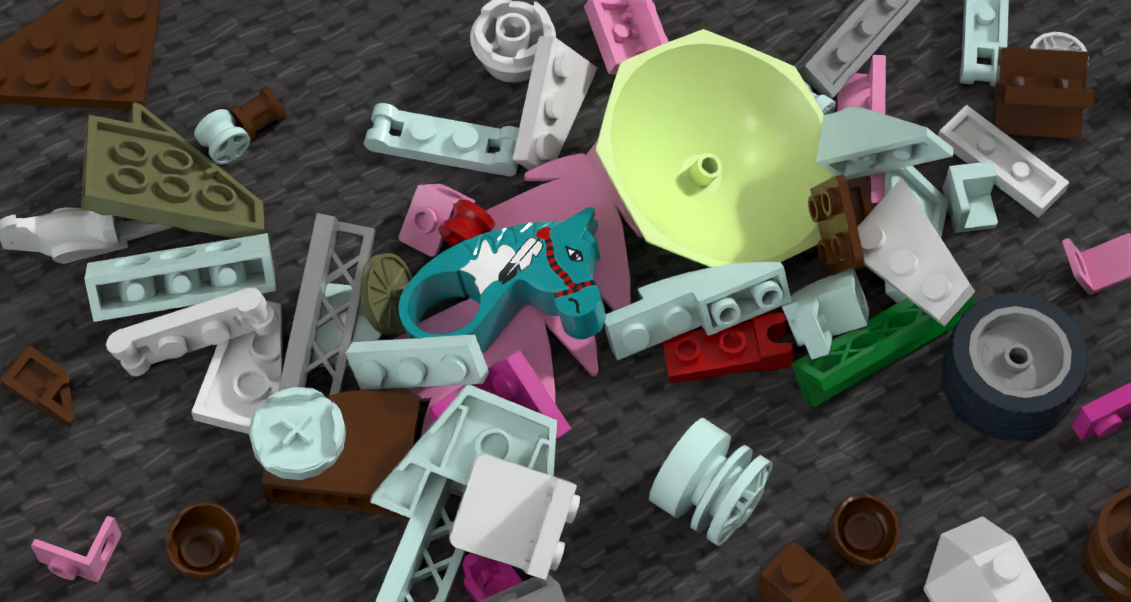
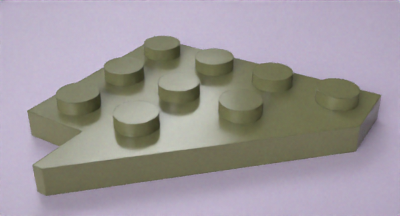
M133 102L129 114V123L94 115L88 116L84 140L82 210L92 211L100 215H114L135 219L147 224L156 223L182 228L190 232L214 234L230 239L264 233L263 202L140 103Z

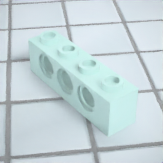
M268 233L87 263L84 278L93 322L197 305L246 288H256L261 294L277 291Z

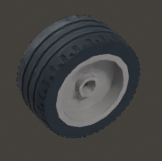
M1019 292L991 295L971 306L953 328L942 361L944 393L956 414L964 422H967L971 428H975L976 431L982 432L984 435L1001 438V440L1009 439L1010 441H1022L1023 439L1028 440L1033 437H1039L1041 434L1044 435L1054 429L1073 408L1084 386L1087 375V344H1085V338L1072 317L1068 316L1058 305L1052 304L1051 301L1044 300L1042 297H1036L1033 294L1028 295L1027 293Z

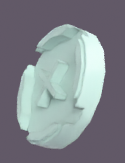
M301 387L281 390L267 398V403L262 405L260 410L257 409L252 416L249 431L255 458L265 470L282 479L303 480L320 475L334 465L344 449L346 435L345 424L339 407L328 398H325L323 393L313 388Z

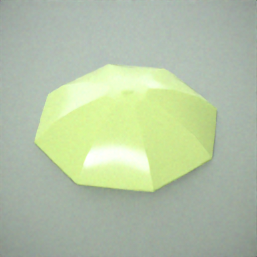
M705 29L662 44L620 62L595 152L646 242L708 267L749 262H783L818 245L819 240H821L818 222H813L809 213L808 198L811 196V188L830 179L834 175L816 163L824 114L795 66Z

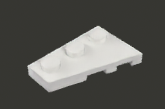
M539 36L512 159L528 170L558 158L598 69L554 36Z
M901 177L857 227L864 255V265L937 322L945 326L975 291L909 186Z
M266 301V305L273 308L279 318V324L272 333L259 335L253 331L228 339L226 342L217 345L191 412L195 421L249 434L252 416L257 409L260 410L262 405L267 403V398L278 392L280 385L283 342V312L281 304Z

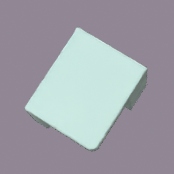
M993 161L949 166L943 185L944 196L949 200L948 211L954 233L996 227L998 220L990 195L997 177Z

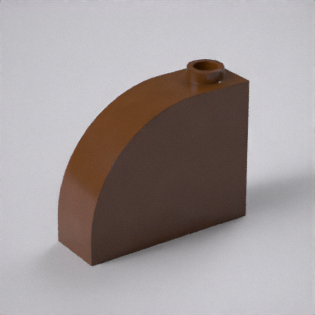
M390 389L387 392L357 390L327 396L325 398H328L339 407L346 430L344 449L334 465L320 475L303 480L282 479L266 471L264 468L261 485L266 502L406 517L371 503L370 498L419 440L422 421L421 397L403 389Z

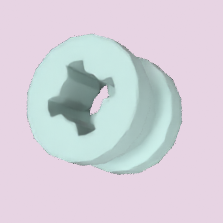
M225 109L216 110L204 117L197 125L194 134L201 146L209 148L208 154L219 165L228 164L240 157L250 144V137L243 128L235 126L236 120L234 116Z

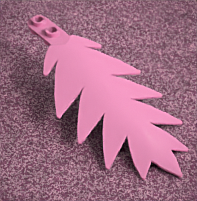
M596 141L586 155L580 153L565 156L527 171L524 176L526 181L551 182L541 184L488 209L486 212L495 222V226L492 231L526 223L563 222L580 211L593 207L595 211L594 219L598 223V229L594 238L597 241L601 259L596 262L592 278L600 290L601 298L615 311L631 304L630 272L623 225L619 213L638 237L642 238L643 236L595 152ZM468 299L420 322L418 328L432 334H447L457 331L466 326L475 317L480 304ZM525 305L520 308L482 355L487 368L520 349L555 403L552 356L546 326L591 376H596L599 370L595 335L583 340L572 338L565 333L559 316H550L532 305ZM404 332L398 337H395L393 340L408 339L406 332ZM463 385L403 388V390L409 391L413 395H419L421 401L430 400L423 421L421 437L434 423L433 418L429 414V408Z

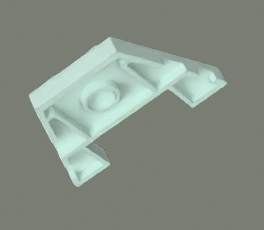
M466 384L374 491L370 502L411 518L430 472L466 485L474 460L480 454H488L553 476L557 420Z

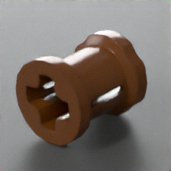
M267 86L259 90V96L241 107L234 105L228 109L236 120L235 126L243 128L249 135L250 141L256 138L255 133L270 123L275 120L280 123L286 119V114L280 101Z

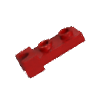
M779 312L755 316L752 318V321L738 323L709 336L704 329L688 331L663 341L662 348L669 384L758 369L761 372L789 368L792 365L791 363H793L792 344L788 342H772L785 336L786 315Z

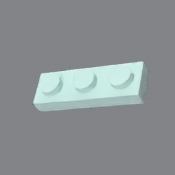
M475 334L352 342L345 352L360 390L483 384L489 374Z

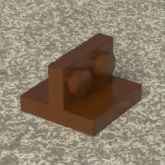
M999 46L992 124L1006 135L1081 139L1083 109L1093 108L1095 94L1094 90L1086 87L1089 52Z

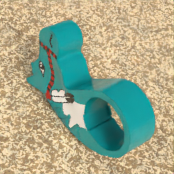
M588 207L563 222L526 223L487 232L465 240L440 253L421 268L407 284L400 297L399 316L408 339L475 334L483 354L520 308L525 305H532L550 316H559L565 333L572 338L583 340L600 332L606 320V313L600 290L592 278L596 262L601 259L597 241L594 238L598 229L597 220L594 219V208ZM467 295H470L469 299L480 304L475 317L466 326L457 331L447 334H432L418 328L423 314L432 305L441 300L453 297L465 298Z

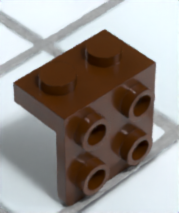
M844 175L833 176L811 188V196L808 198V209L811 219L815 223L818 222L821 240L818 242L819 258L822 265L828 267L829 276L851 269L855 271L867 269L864 265V255L857 227L873 210L866 176L846 180Z

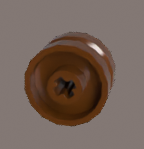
M1131 486L1114 494L1101 509L1095 523L1087 533L1083 549L1086 572L1097 589L1115 602H1131Z

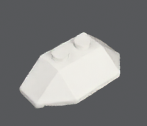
M982 516L940 535L923 589L930 602H1052L1016 539Z

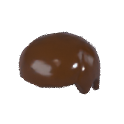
M868 493L850 496L841 501L835 507L828 521V540L836 555L845 562L860 567L873 566L890 558L900 538L899 518L890 505Z
M206 501L186 506L178 512L166 535V555L170 565L183 577L205 581L224 574L230 568L238 554L241 535L237 519L225 507Z

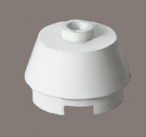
M492 0L481 9V15L474 22L470 33V42L475 55L492 76L505 82H521L529 79L531 76L539 36L556 37V32L547 11L539 3L534 1L533 6L520 1Z

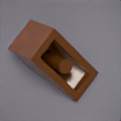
M793 540L760 573L755 593L764 602H848L831 573Z

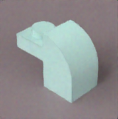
M854 269L811 283L791 295L792 302L782 305L797 346L806 345L811 360L829 354L832 336L867 326L870 310Z

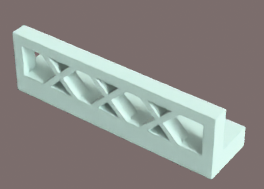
M434 472L429 473L375 602H414L409 593L413 583L429 576L433 577L439 589L436 598L429 602H447L467 551L456 548L452 557L433 564L427 549L430 541L446 534L450 535L454 521H450L444 507L450 493L462 497L466 485ZM441 517L445 525L436 529ZM424 558L428 567L419 571ZM447 569L442 581L438 572Z

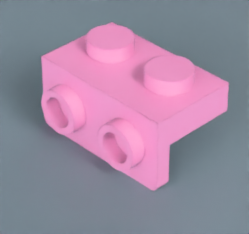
M588 0L584 6L608 74H617L620 62L669 42L652 0Z

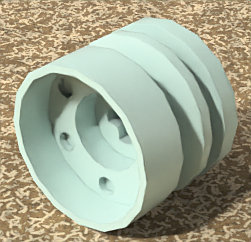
M701 418L685 432L667 457L655 478L650 491L649 501L677 519L690 510L693 505L697 506L690 528L700 533L710 524L706 539L720 546L752 514L762 497L773 463L761 455L750 463L753 450L746 445L737 449L728 459L725 458L731 436L706 419Z

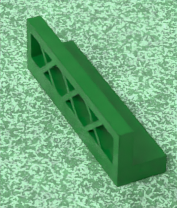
M973 296L967 300L945 326L941 325L906 298L869 319L867 326L848 331L832 340L828 355L811 360L810 355L807 354L791 363L804 401L815 407L955 327L961 318L960 314L975 304Z

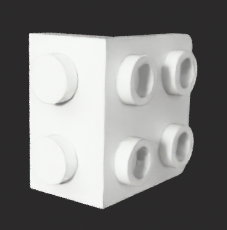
M480 454L474 460L449 540L456 548L521 568L529 575L546 580L549 569L556 571L562 559L565 543L559 541L564 523L571 524L579 507L580 496L574 494L577 485L488 454Z

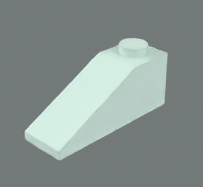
M859 106L846 107L843 111L823 115L816 163L834 176L844 175L846 180L952 157L954 148L927 127Z

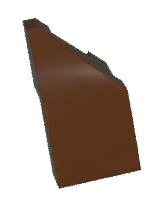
M29 345L0 379V386L51 418L71 427L75 422L68 371Z

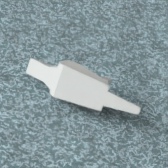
M64 207L41 216L16 218L15 215L4 217L0 220V241L3 249L40 252L51 256L55 262L65 264L128 248L127 241L172 227L156 223L147 224L139 220L124 221V218L114 215H100L92 211L82 210L81 208Z

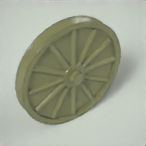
M393 253L377 254L370 258L363 269L360 283V295L364 313L372 327L383 335H397L405 332L399 316V301L403 290L413 279L406 263Z

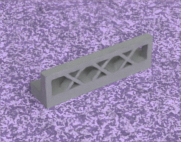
M854 0L794 66L802 79L806 80L819 95L824 94L829 98L835 97L921 0Z
M316 214L278 391L292 387L305 388L308 374L324 364L333 377L330 395L342 392L348 364L345 352L351 345L361 303V276L371 256L376 233L375 228L339 222L335 216ZM338 232L363 237L360 255L345 265L342 264L334 251ZM334 259L339 268L330 274L332 260ZM357 265L355 279L353 280L348 271ZM343 274L352 287L350 300L334 310L325 297L327 284ZM324 304L327 310L329 311V314L320 319L322 306ZM348 309L344 325L338 315ZM334 319L343 333L341 344L324 355L315 341L317 329ZM314 348L319 359L310 364ZM338 355L334 370L328 360Z

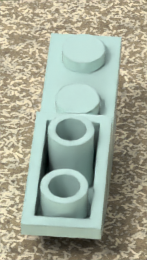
M781 262L728 264L683 273L638 288L640 301L606 314L604 327L611 350L616 359L620 360L702 326L709 336L792 301L785 270Z

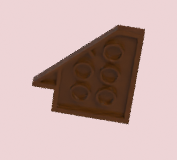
M64 0L0 43V104L131 110L133 102H136L145 107L162 7L161 1Z

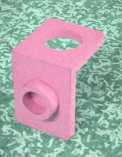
M442 184L418 185L398 238L401 242L431 257L437 256L444 240L438 231L442 222L452 218L454 214L453 208L459 199L469 200L473 203L476 201Z
M1130 233L1083 252H1080L1069 238L1062 240L1073 275L1089 295L1131 279Z
M107 516L86 557L38 539H34L31 547L39 562L47 564L48 569L57 576L74 580L77 575L98 583L121 537V532L115 518ZM107 539L106 546L102 552L103 545Z

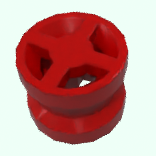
M459 199L453 208L454 215L450 220H444L438 231L446 242L451 246H455L475 236L491 232L495 222L477 204L469 200Z

